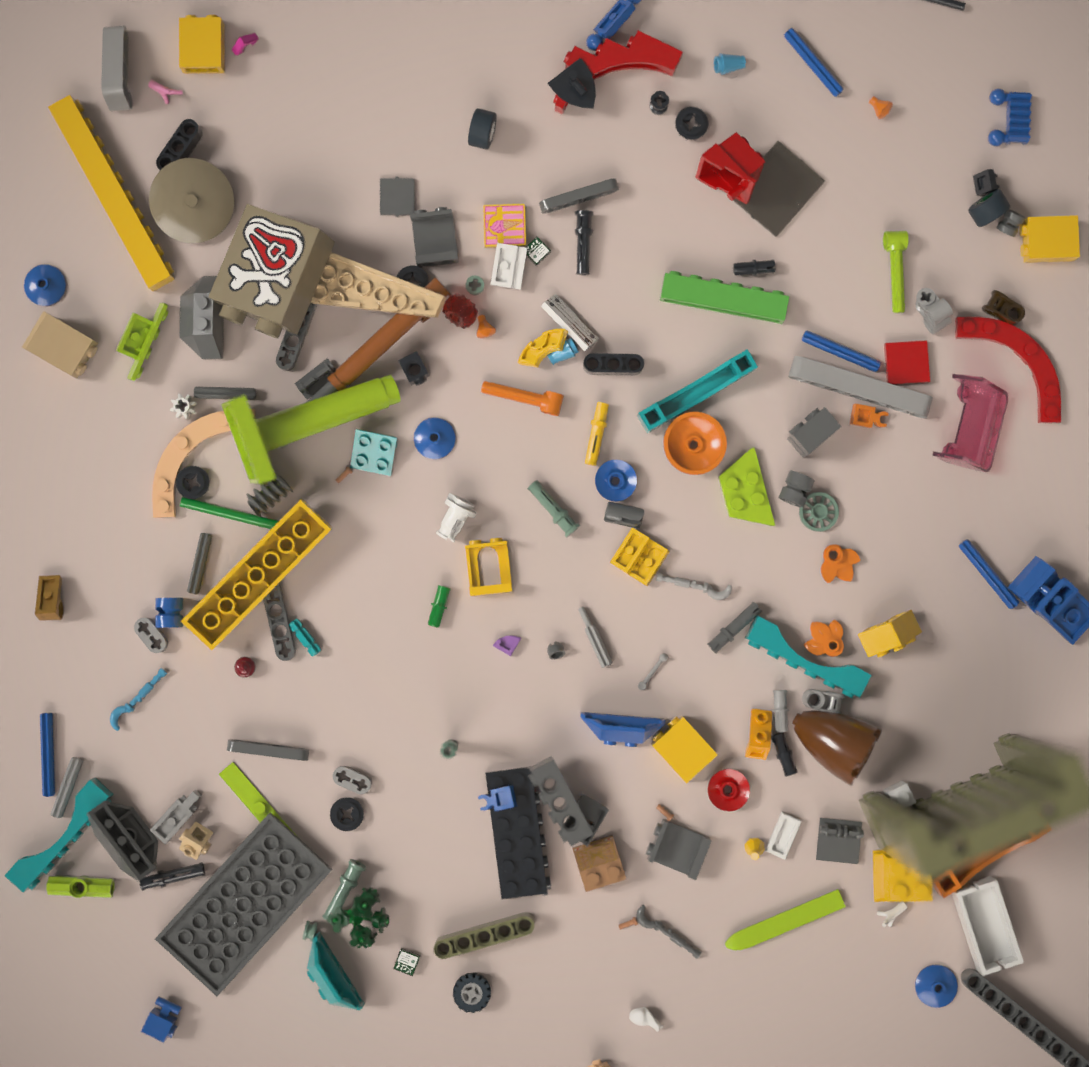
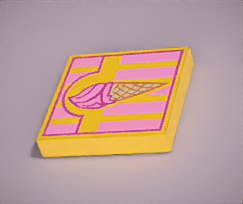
M525 204L483 205L485 248H496L497 243L526 247Z

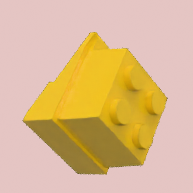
M872 850L874 902L933 901L932 879L924 881L883 850Z

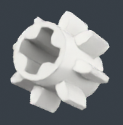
M178 394V399H171V402L174 404L170 411L177 412L176 418L178 419L184 415V418L189 420L191 413L196 414L193 406H196L197 403L190 402V395L183 398L181 394ZM183 402L188 405L185 407V411L180 409L183 406Z

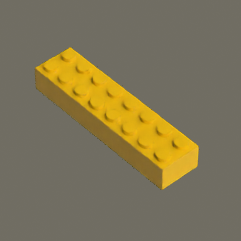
M301 498L196 604L181 622L209 649L213 650L327 535L332 527Z

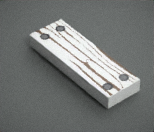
M556 294L541 306L562 329L568 331V335L584 351L599 339Z

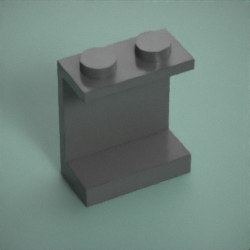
M439 207L432 212L417 210L414 214H410L416 252V265L421 268L459 263L452 209Z
M663 819L661 824L657 823L653 835H656L654 842H650L647 847L646 855H648V861L651 863L653 861L686 874L688 878L696 880L712 840L709 837Z

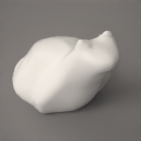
M646 1007L636 1008L630 1012L629 1019L636 1025H649L657 1032L663 1028V1025Z

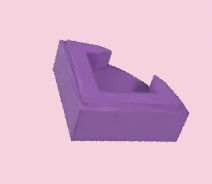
M514 635L504 636L498 639L493 646L511 656L521 638Z

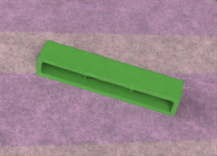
M670 271L664 275L659 301L782 324L785 321L789 296L784 295L785 293L782 291L773 290L770 293L765 292L764 288L753 286L749 289L744 288L743 284L740 283L728 285L723 284V281L719 279L707 281L702 280V277L698 275L686 277L682 276L680 272Z

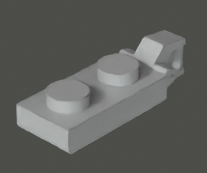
M195 790L188 797L183 795L181 798H178L150 831L164 844H167L195 813V810L198 808L195 803L202 795Z

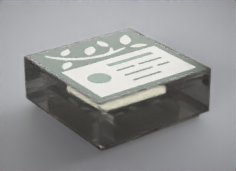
M537 236L526 246V256L536 267L551 253V250Z
M401 948L393 969L413 977L421 955Z

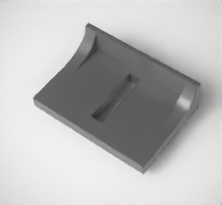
M582 793L577 804L584 817L593 822L592 825L588 824L593 835L580 841L588 847L609 809ZM568 816L564 824H573L574 817Z

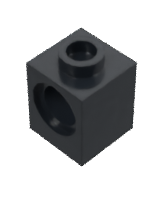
M417 351L398 360L411 385L419 386L427 381L426 378L430 375ZM413 365H418L421 370L419 374L411 375L409 372L410 368Z

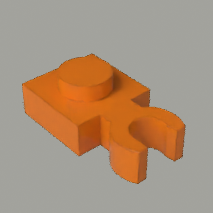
M853 404L850 425L872 428L874 423L877 427H887V424L880 422V417L888 416L889 413L884 411L875 413L876 407Z

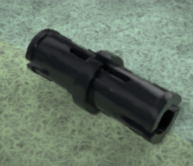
M784 732L772 735L771 738L777 752L776 757L780 760L785 777L798 773L792 758L793 752L789 749Z

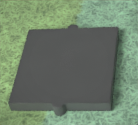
M398 176L395 178H380V215H395L399 217V215L414 214V178H399Z

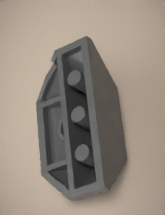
M203 276L180 296L179 338L204 360L223 359L224 318L219 316L222 306L208 298L217 276Z
M103 801L87 813L94 835L122 871L139 882L156 869L158 840L133 807Z

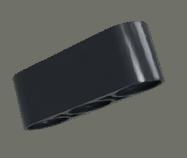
M186 119L181 122L157 157L156 165L159 170L168 161L173 162L190 156L202 138V130L194 120ZM195 127V132L187 135V130ZM177 145H184L182 151L175 152V148Z
M592 353L588 354L583 362L584 371L590 375L634 376L641 373L644 367V360L638 354ZM590 359L596 360L598 367L596 369L588 368L587 361ZM613 359L619 363V367L614 370L610 369L607 364L608 361ZM637 360L640 363V368L637 370L631 369L628 364L629 361Z

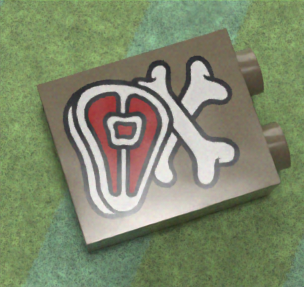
M246 204L208 298L222 306L219 316L228 321L243 325L247 316L258 320L255 330L273 338L279 339L282 330L297 335L335 241L318 228Z

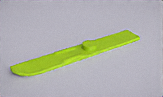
M234 762L219 773V776L260 823L271 812L292 831Z
M836 889L737 931L726 940L725 946L731 950L747 949L846 906L839 890Z

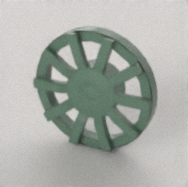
M822 492L808 495L807 500L812 497L814 505L806 501L805 504L811 508L810 510H803V508L799 507L801 522L812 531L820 532L830 529L836 523L839 515L836 501L830 495ZM815 496H822L820 503H817ZM825 498L831 501L826 505L823 504ZM833 504L835 511H828L827 508ZM803 513H810L811 516L804 519ZM827 514H835L833 520L828 518ZM813 518V524L810 526L807 522ZM823 519L827 520L830 524L825 527ZM817 520H819L821 528H815Z

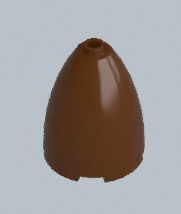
M803 711L802 714L797 713L792 722L795 725L794 731L799 740L813 758L831 774L850 786L853 785L854 779L858 778L872 753L875 742L879 740L882 733L881 729L865 721L828 711Z

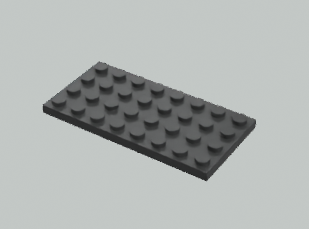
M270 812L161 931L155 940L217 997L332 871V868Z

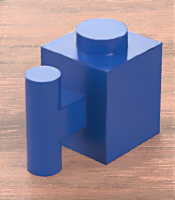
M158 996L155 1004L162 1007V1009L160 1010L155 1007L152 1009L141 1032L164 1043L168 1037H173L178 1027L174 1025L177 1018L170 1015V1012L178 1015L182 1007Z

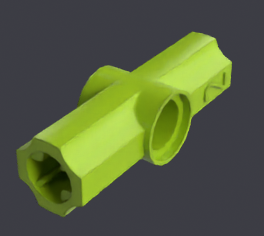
M85 875L80 877L49 876L46 891L48 895L73 896L75 898H112L115 891L114 878H94ZM77 882L84 884L85 890L83 892L78 890Z

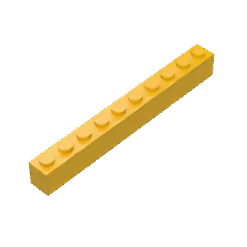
M68 95L48 106L148 288L154 292L174 281L175 279L172 275L174 269L169 261L165 263L162 257L164 251L159 243H154L152 239L154 233L149 225H144L142 221L144 215L139 207H134L132 203L134 197L129 189H124L122 185L124 179L119 171H114L112 167L114 161L109 153H104L102 149L104 143L99 135H94L92 131L94 125L88 117H84L82 113L84 107L78 99L74 100L71 95Z

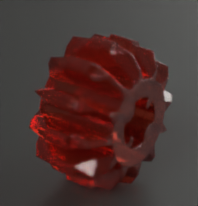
M458 293L446 299L442 310L446 319H449L456 327L460 326L462 329L473 325L479 311L470 299Z

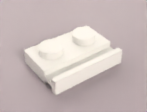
M497 243L491 285L521 290L527 254L526 247Z

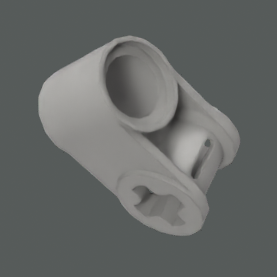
M809 689L803 693L802 702L806 707L814 710L842 714L840 708L845 695ZM812 694H816L818 697V701L814 705H811L809 702V697Z

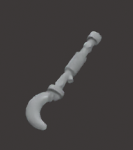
M657 573L656 581L659 582L665 581L685 588L692 587L703 590V593L707 592L715 600L726 599L732 591V585H728L724 591L717 592L706 582L704 585L696 584L695 580L691 582L688 579L663 576L661 573Z

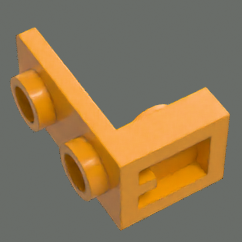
M751 710L749 741L745 749V757L766 760L771 748L772 711Z

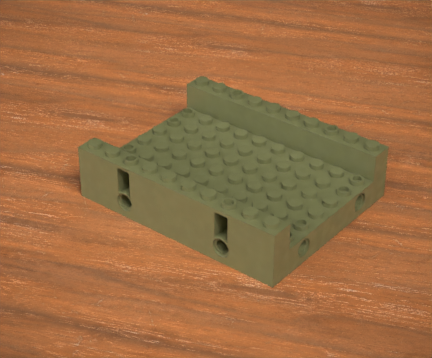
M1007 733L998 737L999 741L993 743L1003 767L997 765L990 768L989 772L984 775L978 773L969 777L970 781L962 783V781L950 785L951 789L944 792L943 790L931 793L930 798L925 800L923 798L916 799L915 804L906 808L874 791L863 794V798L858 801L878 847L921 879L928 881L1088 813V774L1079 753ZM1046 803L1051 804V811L1048 814L1043 812V807ZM964 840V848L961 851H956L955 844L957 841Z

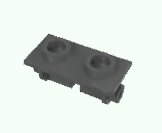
M327 358L294 384L308 400L329 381L327 377L335 372L336 368Z

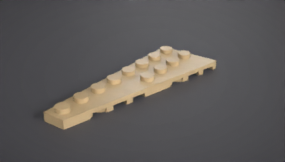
M331 252L310 303L438 318L446 297Z

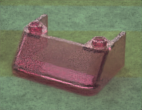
M953 374L952 378L961 383L957 390V396L964 403L955 442H949L943 447L942 453L933 452L932 456L949 464L976 471L989 472L993 464L1008 404V393L984 377Z

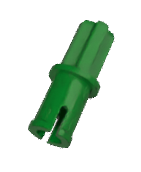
M438 585L434 602L431 603L433 606L428 620L429 626L439 628L444 609H447L445 606L450 588Z

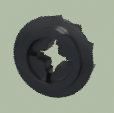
M697 107L684 108L678 113L675 120V129L679 136L686 140H697L703 137L708 128L706 114ZM694 116V124H696L697 127L693 126L691 131H688L689 125L686 124V122H690V120Z
M415 265L402 268L396 278L410 281L414 274L415 281L421 283L415 285L424 288L429 284L427 273Z
M198 466L185 467L177 475V490L185 498L197 499L203 497L209 490L210 480L208 473ZM196 477V482L201 486H193L190 489L191 484L185 479H194Z
M351 797L337 800L330 810L332 824L341 831L356 829L364 818L363 807L359 801ZM352 807V818L350 819L347 817L346 819L341 821L344 813L340 808L347 811Z

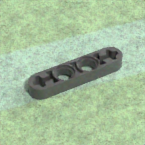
M612 178L544 199L539 202L542 214H547L618 191L619 186L616 178Z
M317 304L309 305L307 310L309 315L304 317L306 323L303 327H300L297 335L288 331L285 332L276 356V364L280 369L289 371L295 367ZM291 336L298 337L299 342L295 347H290L287 343ZM287 348L290 351H294V355L290 353L288 357L291 363L283 366L281 359L286 358L288 354L284 349Z
M278 583L275 586L277 591L274 592V597H279L280 601H273L268 604V599H272L270 593L263 598L276 656L282 661H288L295 656L296 649L289 627L290 623L282 589ZM275 604L282 608V613L277 617L271 614V607ZM279 625H284L287 629L286 635L283 637H279L275 633V629ZM289 638V642H285L286 648L291 649V652L288 653V657H285L284 654L280 653L283 650V644H278L277 640Z
M228 739L227 751L301 761H308L309 749L234 739Z

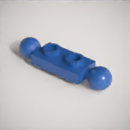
M618 0L593 29L596 34L588 36L586 40L587 47L592 51H596L598 45L603 44V38L610 39L614 36L621 25L630 18L636 9L633 4H638L642 0Z

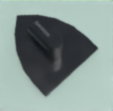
M581 58L547 83L557 96L570 105L594 109L596 98L594 79Z

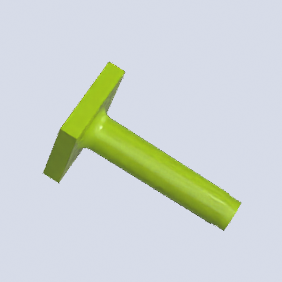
M387 375L257 419L253 418L245 395L221 404L250 483L261 484L276 478L267 456L269 451L389 408L391 405L400 403L401 399L392 375Z

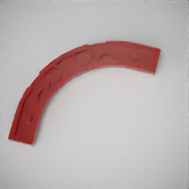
M956 317L955 339H981L1005 345L1013 350L1025 365H1028L1033 374L1032 377L1037 390L1038 423H1061L1059 380L1051 360L1041 346L1021 329L1001 320L984 317Z

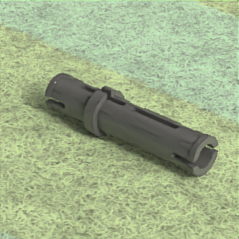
M752 602L726 628L722 627L720 633L707 645L717 654L722 647L729 641L732 642L734 640L733 637L762 612L761 608H758L759 606Z

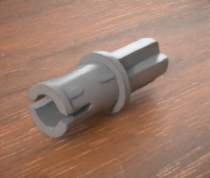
M773 690L774 709H772V712H775L776 732L788 731L787 711L789 709H787V690Z

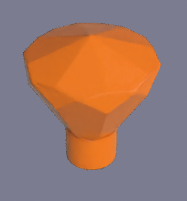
M875 96L869 101L874 107L878 119L884 118L893 106L892 102L879 100Z
M479 315L477 317L479 322L476 333L477 337L488 338L494 335L496 332L495 327L487 322L485 315Z

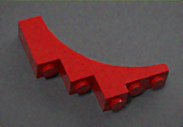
M638 30L635 36L631 35L626 47L606 38L604 44L598 45L595 55L574 46L572 52H567L564 63H566V69L581 58L590 70L594 80L608 73L624 69H647L673 77L682 58L683 51ZM555 95L553 100L555 111L563 114L569 103Z

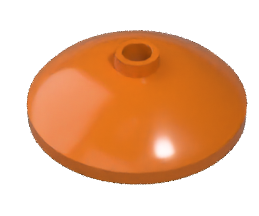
M688 412L674 419L668 426L664 435L663 447L668 461L674 468L685 474L701 475L710 472L720 464L726 452L727 439L724 429L715 418L702 412ZM690 442H697V448H691Z

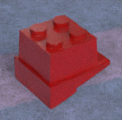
M735 132L719 145L715 143L701 155L695 178L714 190L720 189L724 191L731 201L736 198L744 204H748L765 161L762 154L755 151L745 137Z

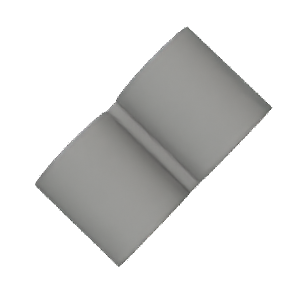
M923 288L918 291L916 295V309L924 318V325L931 334L937 333L952 323L950 316L953 315V311L945 299L940 300L934 291L929 288Z

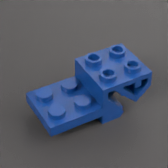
M1035 556L1007 587L1028 608L1052 626L1068 643L1073 645L1089 628V601L1078 592L1079 590L1066 578L1061 580L1056 570L1041 558Z

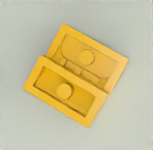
M631 528L610 563L648 587L670 551L638 530Z

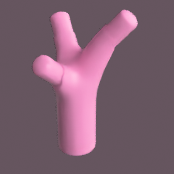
M151 80L148 84L149 88L161 94L165 104H169L168 94H183L182 90L167 88L154 80Z

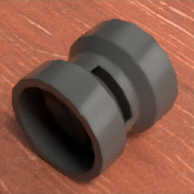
M1009 209L1004 213L1003 221H1000L996 228L1009 236L1015 237L1018 233L1017 228L1023 224L1026 218Z

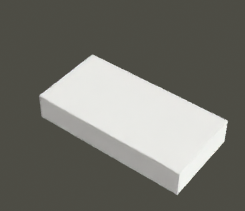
M781 812L765 851L785 860L802 821Z

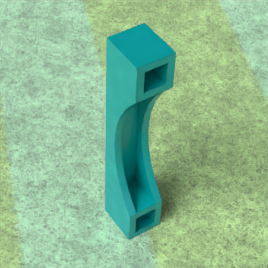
M748 349L691 384L642 410L637 414V417L648 434L752 373L758 366Z
M760 616L755 617L745 639L749 640L748 645L758 650L760 647L768 650L767 655L777 660L779 656L787 660L786 665L797 669L798 666L805 669L804 674L813 679H816L817 676L824 679L823 684L833 689L835 686L843 689L842 694L852 699L854 696L861 697L872 676L850 664L827 667L807 661L787 644L777 625Z
M96 777L90 779L75 796L73 816L61 838L44 852L19 859L4 876L21 892L29 889L31 891L34 890L41 882L39 878L43 873L47 875L55 866L53 862L58 857L61 859L69 851L67 846L72 841L75 843L84 834L82 830L86 825L88 827L91 826L87 813L103 801L112 802L110 798L114 794Z

